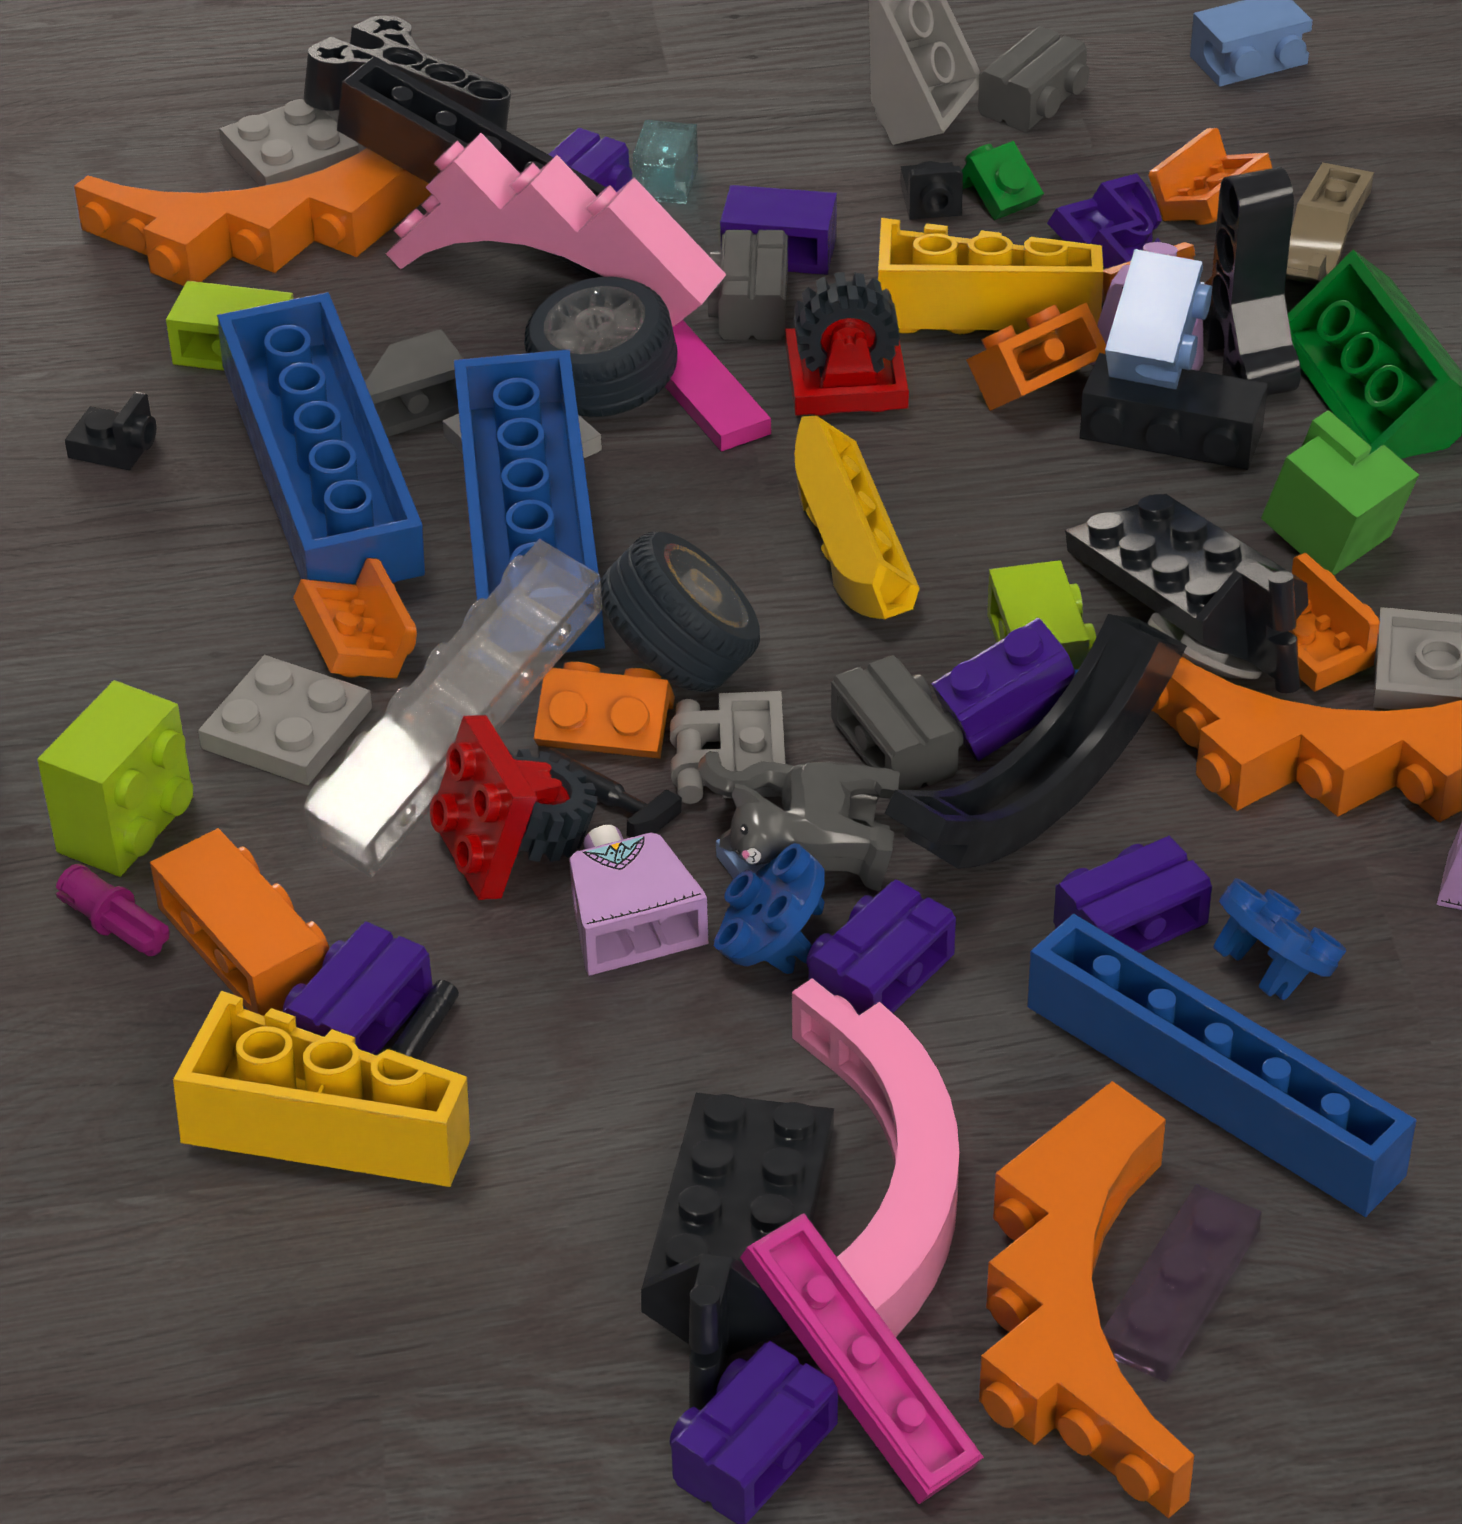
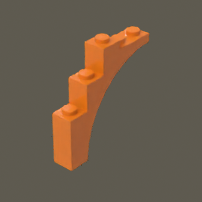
M368 148L324 170L286 182L244 190L207 193L161 192L122 186L89 175L74 185L83 231L147 255L150 273L182 286L187 281L202 282L232 257L276 273L314 241L358 257L431 195L426 188L429 183Z
M1182 656L1172 677L1151 710L1173 727L1188 745L1198 749L1196 776L1206 789L1218 794L1236 811L1294 781H1297L1310 797L1319 800L1337 817L1395 786L1403 792L1409 801L1418 804L1439 823L1462 811V700L1434 707L1390 711L1331 709L1282 700L1235 685L1193 664Z
M1112 1081L996 1172L993 1219L998 1222L1003 1232L1014 1242L989 1261L986 1308L991 1312L997 1323L1009 1331V1333L981 1355L979 1402L983 1404L986 1412L997 1424L1004 1428H1013L1033 1445L1038 1443L1054 1428L1057 1429L1071 1449L1080 1455L1091 1456L1116 1476L1122 1488L1131 1497L1138 1501H1147L1169 1519L1189 1501L1195 1455L1152 1416L1121 1373L1100 1325L1092 1283V1275L1106 1234L1127 1200L1162 1164L1166 1119Z

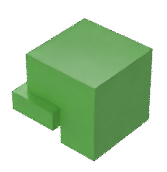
M1327 410L1312 420L1302 447L1286 457L1261 519L1300 554L1307 553L1321 567L1336 575L1392 535L1419 474L1385 445L1369 455L1372 447Z

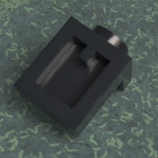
M935 161L901 166L900 184L909 220L962 216L963 173L960 166H954L953 162L939 163Z
M134 392L120 412L90 406L65 439L68 458L130 471L144 450L151 448L156 436L157 424L155 418L151 416L148 395Z

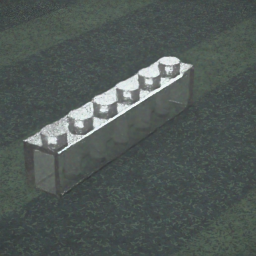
M541 539L524 556H516L505 569L501 583L488 598H481L471 606L465 616L463 626L448 643L442 642L433 649L426 661L423 672L409 687L404 686L396 691L386 707L385 715L372 730L360 733L353 740L348 748L345 760L329 778L323 777L318 780L311 788L303 807L311 840L372 878L430 811L431 800L435 794H438L446 770L448 748L455 742L463 716L487 715L496 731L503 726L603 609L600 574Z

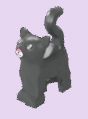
M709 751L700 759L698 769L704 785L715 793L733 797L736 805L731 829L721 835L719 847L728 851H735L745 862L757 866L771 862L789 845L794 843L800 844L819 861L824 871H842L857 874L860 876L865 887L880 891L893 850L894 832L890 830L889 825L881 824L874 820L878 797L891 800L894 791L898 790L899 771L865 765H837L827 762H808L793 766L765 761L753 764L742 771H730L721 765L718 752ZM762 787H770L782 796L783 810L763 798L756 790Z

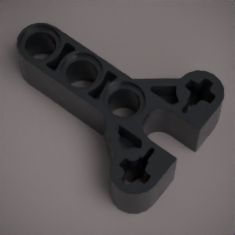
M386 15L371 17L352 26L350 44L331 36L312 45L308 49L303 100L313 108L327 111L339 110L343 81L375 56L500 128L507 129L511 90L499 82L423 53L411 37V24L404 19Z
M1282 167L1223 178L1219 192L1212 276L1204 283L1212 286V296L1207 317L1203 320V346L1207 352L1224 349L1222 375L1268 383L1267 396L1296 390L1301 380L1299 358L1292 342L1284 296L1294 195L1290 178Z

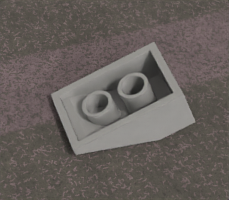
M869 0L871 102L875 108L878 121L884 126L892 145L944 133L979 89V74H981L948 1Z

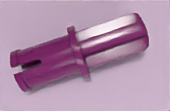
M83 864L71 865L59 877L56 883V888L59 892L56 893V897L88 917L92 928L100 935L108 936L110 933H113L147 956H155L161 952L162 945L170 937L168 926L136 905L134 894L129 889L122 886L114 887L108 884Z

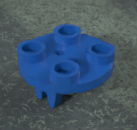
M794 843L786 847L778 857L756 873L751 870L741 872L726 889L724 898L730 906L715 937L714 947L735 965L751 966L766 961L786 974L794 971L796 962L794 956L806 963L812 944L800 930L804 927L811 914L821 915L823 913L825 903L821 897L825 885L823 866L800 844Z
M1235 878L1220 897L1219 902L1230 915V918L1214 943L1213 948L1223 957L1230 954L1239 961L1257 940L1268 946L1270 950L1267 954L1273 961L1259 983V988L1268 996L1276 994L1282 1000L1287 999L1309 972L1331 977L1338 967V962L1346 952V948L1328 933L1315 927L1309 931L1297 922L1296 918L1301 913V910L1289 899L1274 890L1267 889L1264 895H1262L1251 885Z

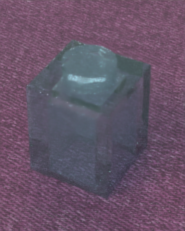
M645 120L633 152V177L656 201L686 204L698 170L697 124Z

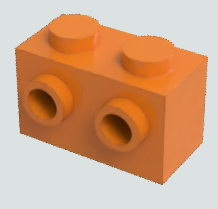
M1087 302L1060 314L1055 304L1026 318L1029 329L1016 335L1011 325L981 339L986 350L966 359L990 411L1095 362L1099 353L1106 354V343Z

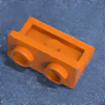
M1207 128L1150 170L1149 179L1163 221L1194 220L1197 225H1206L1217 221L1220 185L1224 177L1271 169L1273 167L1268 153L1227 155L1219 129Z
M1307 553L1294 557L1292 574L1307 583L1309 605L1296 620V627L1289 632L1297 637L1300 679L1316 692L1374 666L1380 621L1367 604L1357 599L1337 581L1330 571L1321 567Z
M367 558L365 560L356 584L301 579L293 599L330 673H337L345 677L371 676L397 679L406 656L415 647L417 630L380 559Z
M566 662L563 669L545 667L534 740L537 746L660 759L668 709H673L675 695L668 680L661 679L662 676L655 671L642 668H629L625 670L624 675L600 673V668L584 662Z

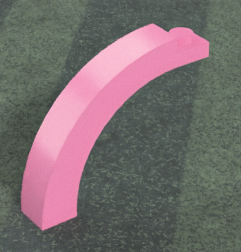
M812 978L792 992V1038L840 1076L868 1105L884 1131L891 1148L895 1166L889 1189L879 1210L866 1229L837 1258L894 1336L897 1337L918 1313L935 1287L950 1250L955 1231L958 1202L959 1142L957 1122L951 1098L939 1070L923 1045L898 1017L881 1002L858 1015L845 998L839 995L834 996Z

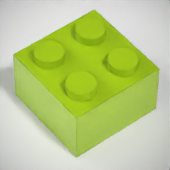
M113 680L37 759L57 853L121 877L138 857L145 855L150 850L158 835L176 816H180L186 811L194 797L178 704Z

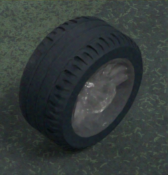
M591 278L563 287L550 295L536 308L528 320L524 335L526 353L570 349L579 416L605 417L637 408L653 398L666 386L676 368L678 351L666 304L660 295L650 287L625 278Z
M668 532L645 533L606 570L600 581V598L603 609L622 640L652 670L681 688L700 692L713 691L720 687L741 667L759 646V621L744 593L713 559L698 547L677 535Z

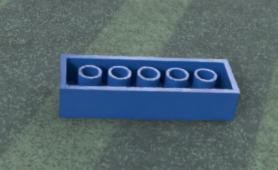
M329 292L217 315L222 366L300 578L356 584L367 558L380 559L392 583L424 576L422 522Z
M570 349L454 360L483 660L605 649L600 581Z

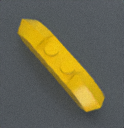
M818 416L801 417L795 443V468L799 498L803 511H806L809 519L819 529L824 542L821 545V550L831 563L833 585L837 593L851 609L870 618L887 619L913 610L920 588L857 442Z

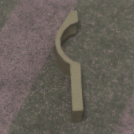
M1322 162L1297 203L1291 228L1286 279L1317 285L1339 264L1347 233L1371 193L1374 172Z

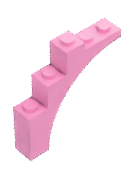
M482 133L465 148L457 140L436 160L434 164L441 172L426 186L431 195L421 205L427 213L423 215L417 208L412 211L394 229V232L400 239L386 253L402 269L427 252L455 243L495 241L530 246L565 257L603 277L625 278L650 287L660 295L666 304L672 327L701 306L726 276V273L635 177L617 192L609 185L596 196L558 155L542 169H539L532 163L520 174Z

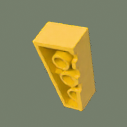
M881 218L878 281L881 282L882 291L887 288L892 296L899 333H914L921 329L948 330L955 334H968L975 330H1002L1012 325L1016 335L1029 329L1025 319L1056 304L1060 314L1086 302L1096 324H1098L1102 312V245L1030 237L1025 241L1024 245H1016L1009 238L1002 236L1000 232L981 230L978 236L968 239L948 236V226L926 223L924 233L900 230V220Z
M224 991L220 992L173 1078L180 1142L183 1144L451 1187L470 1143L467 1076L389 1049L378 1055L358 1049L355 1044V1037L333 1029L325 1037L297 1028L296 1019L293 1015L273 1008L264 1016L243 1009V999L241 997Z

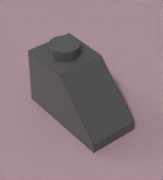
M442 329L390 344L365 381L387 437L459 414L454 360L464 358Z

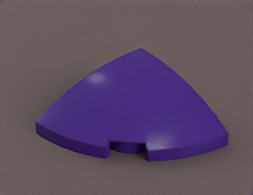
M1135 173L1102 182L1094 196L1090 199L1056 208L1047 224L1064 241L1102 245L1103 267L1109 268L1131 261L1134 249L1143 250V246L1146 243L1152 242V231L1159 226L1162 219L1152 193L1139 175ZM1156 238L1154 242H1161V240Z

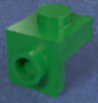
M1014 141L996 148L992 144H985L969 153L964 160L966 164L962 169L963 189L974 185L994 221L1037 204L1044 195L1043 190Z

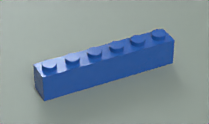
M1074 913L1031 950L1028 1008L1357 1213L1367 1217L1407 1176L1416 1119Z

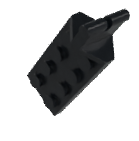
M1167 494L1146 496L1140 499L1136 505L1114 513L1106 512L1093 515L1086 523L1065 530L1067 551L1193 638L1206 646L1249 661L1274 678L1275 689L1280 693H1293L1300 689L1297 637L1289 631L1296 627V620L1309 605L1308 588L1305 581Z
M697 1092L695 1094L641 1288V1312L689 1344L691 1348L689 1356V1408L696 1407L701 1411L717 1394V1387L726 1370L729 1355L789 1330V1325L742 1262L740 1256L748 1246L803 1213L813 1223L833 1134L834 1108L810 1106L799 1102L784 1103L740 1098L729 1094L714 1095Z

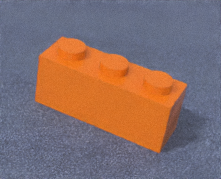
M219 828L150 861L158 908L233 994L243 999V1005L249 1011L263 1016L271 1008L283 1012L285 1000L293 987L299 983L307 985L321 970L324 958L329 950V944L322 930L313 921L305 923L295 912L292 901L285 889L278 883L271 885L260 874L259 867L250 851L244 846L237 848Z

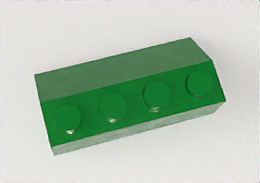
M1353 249L1288 313L1292 342L1299 358L1300 367L1333 414L1372 447L1369 455L1383 445L1400 459L1448 449L1462 436V371L1393 280Z

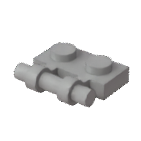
M781 691L719 693V710L700 711L699 703L693 699H683L676 704V715L670 721V741L676 748L677 754L672 758L670 767L672 783L677 787L678 796L682 797V802L693 804L702 799L704 782L698 766L700 759L709 751L718 752L721 765L730 771H742L761 761L785 764ZM720 741L721 749L702 750L706 742ZM762 787L756 790L762 797L781 796L770 787ZM722 795V798H733Z

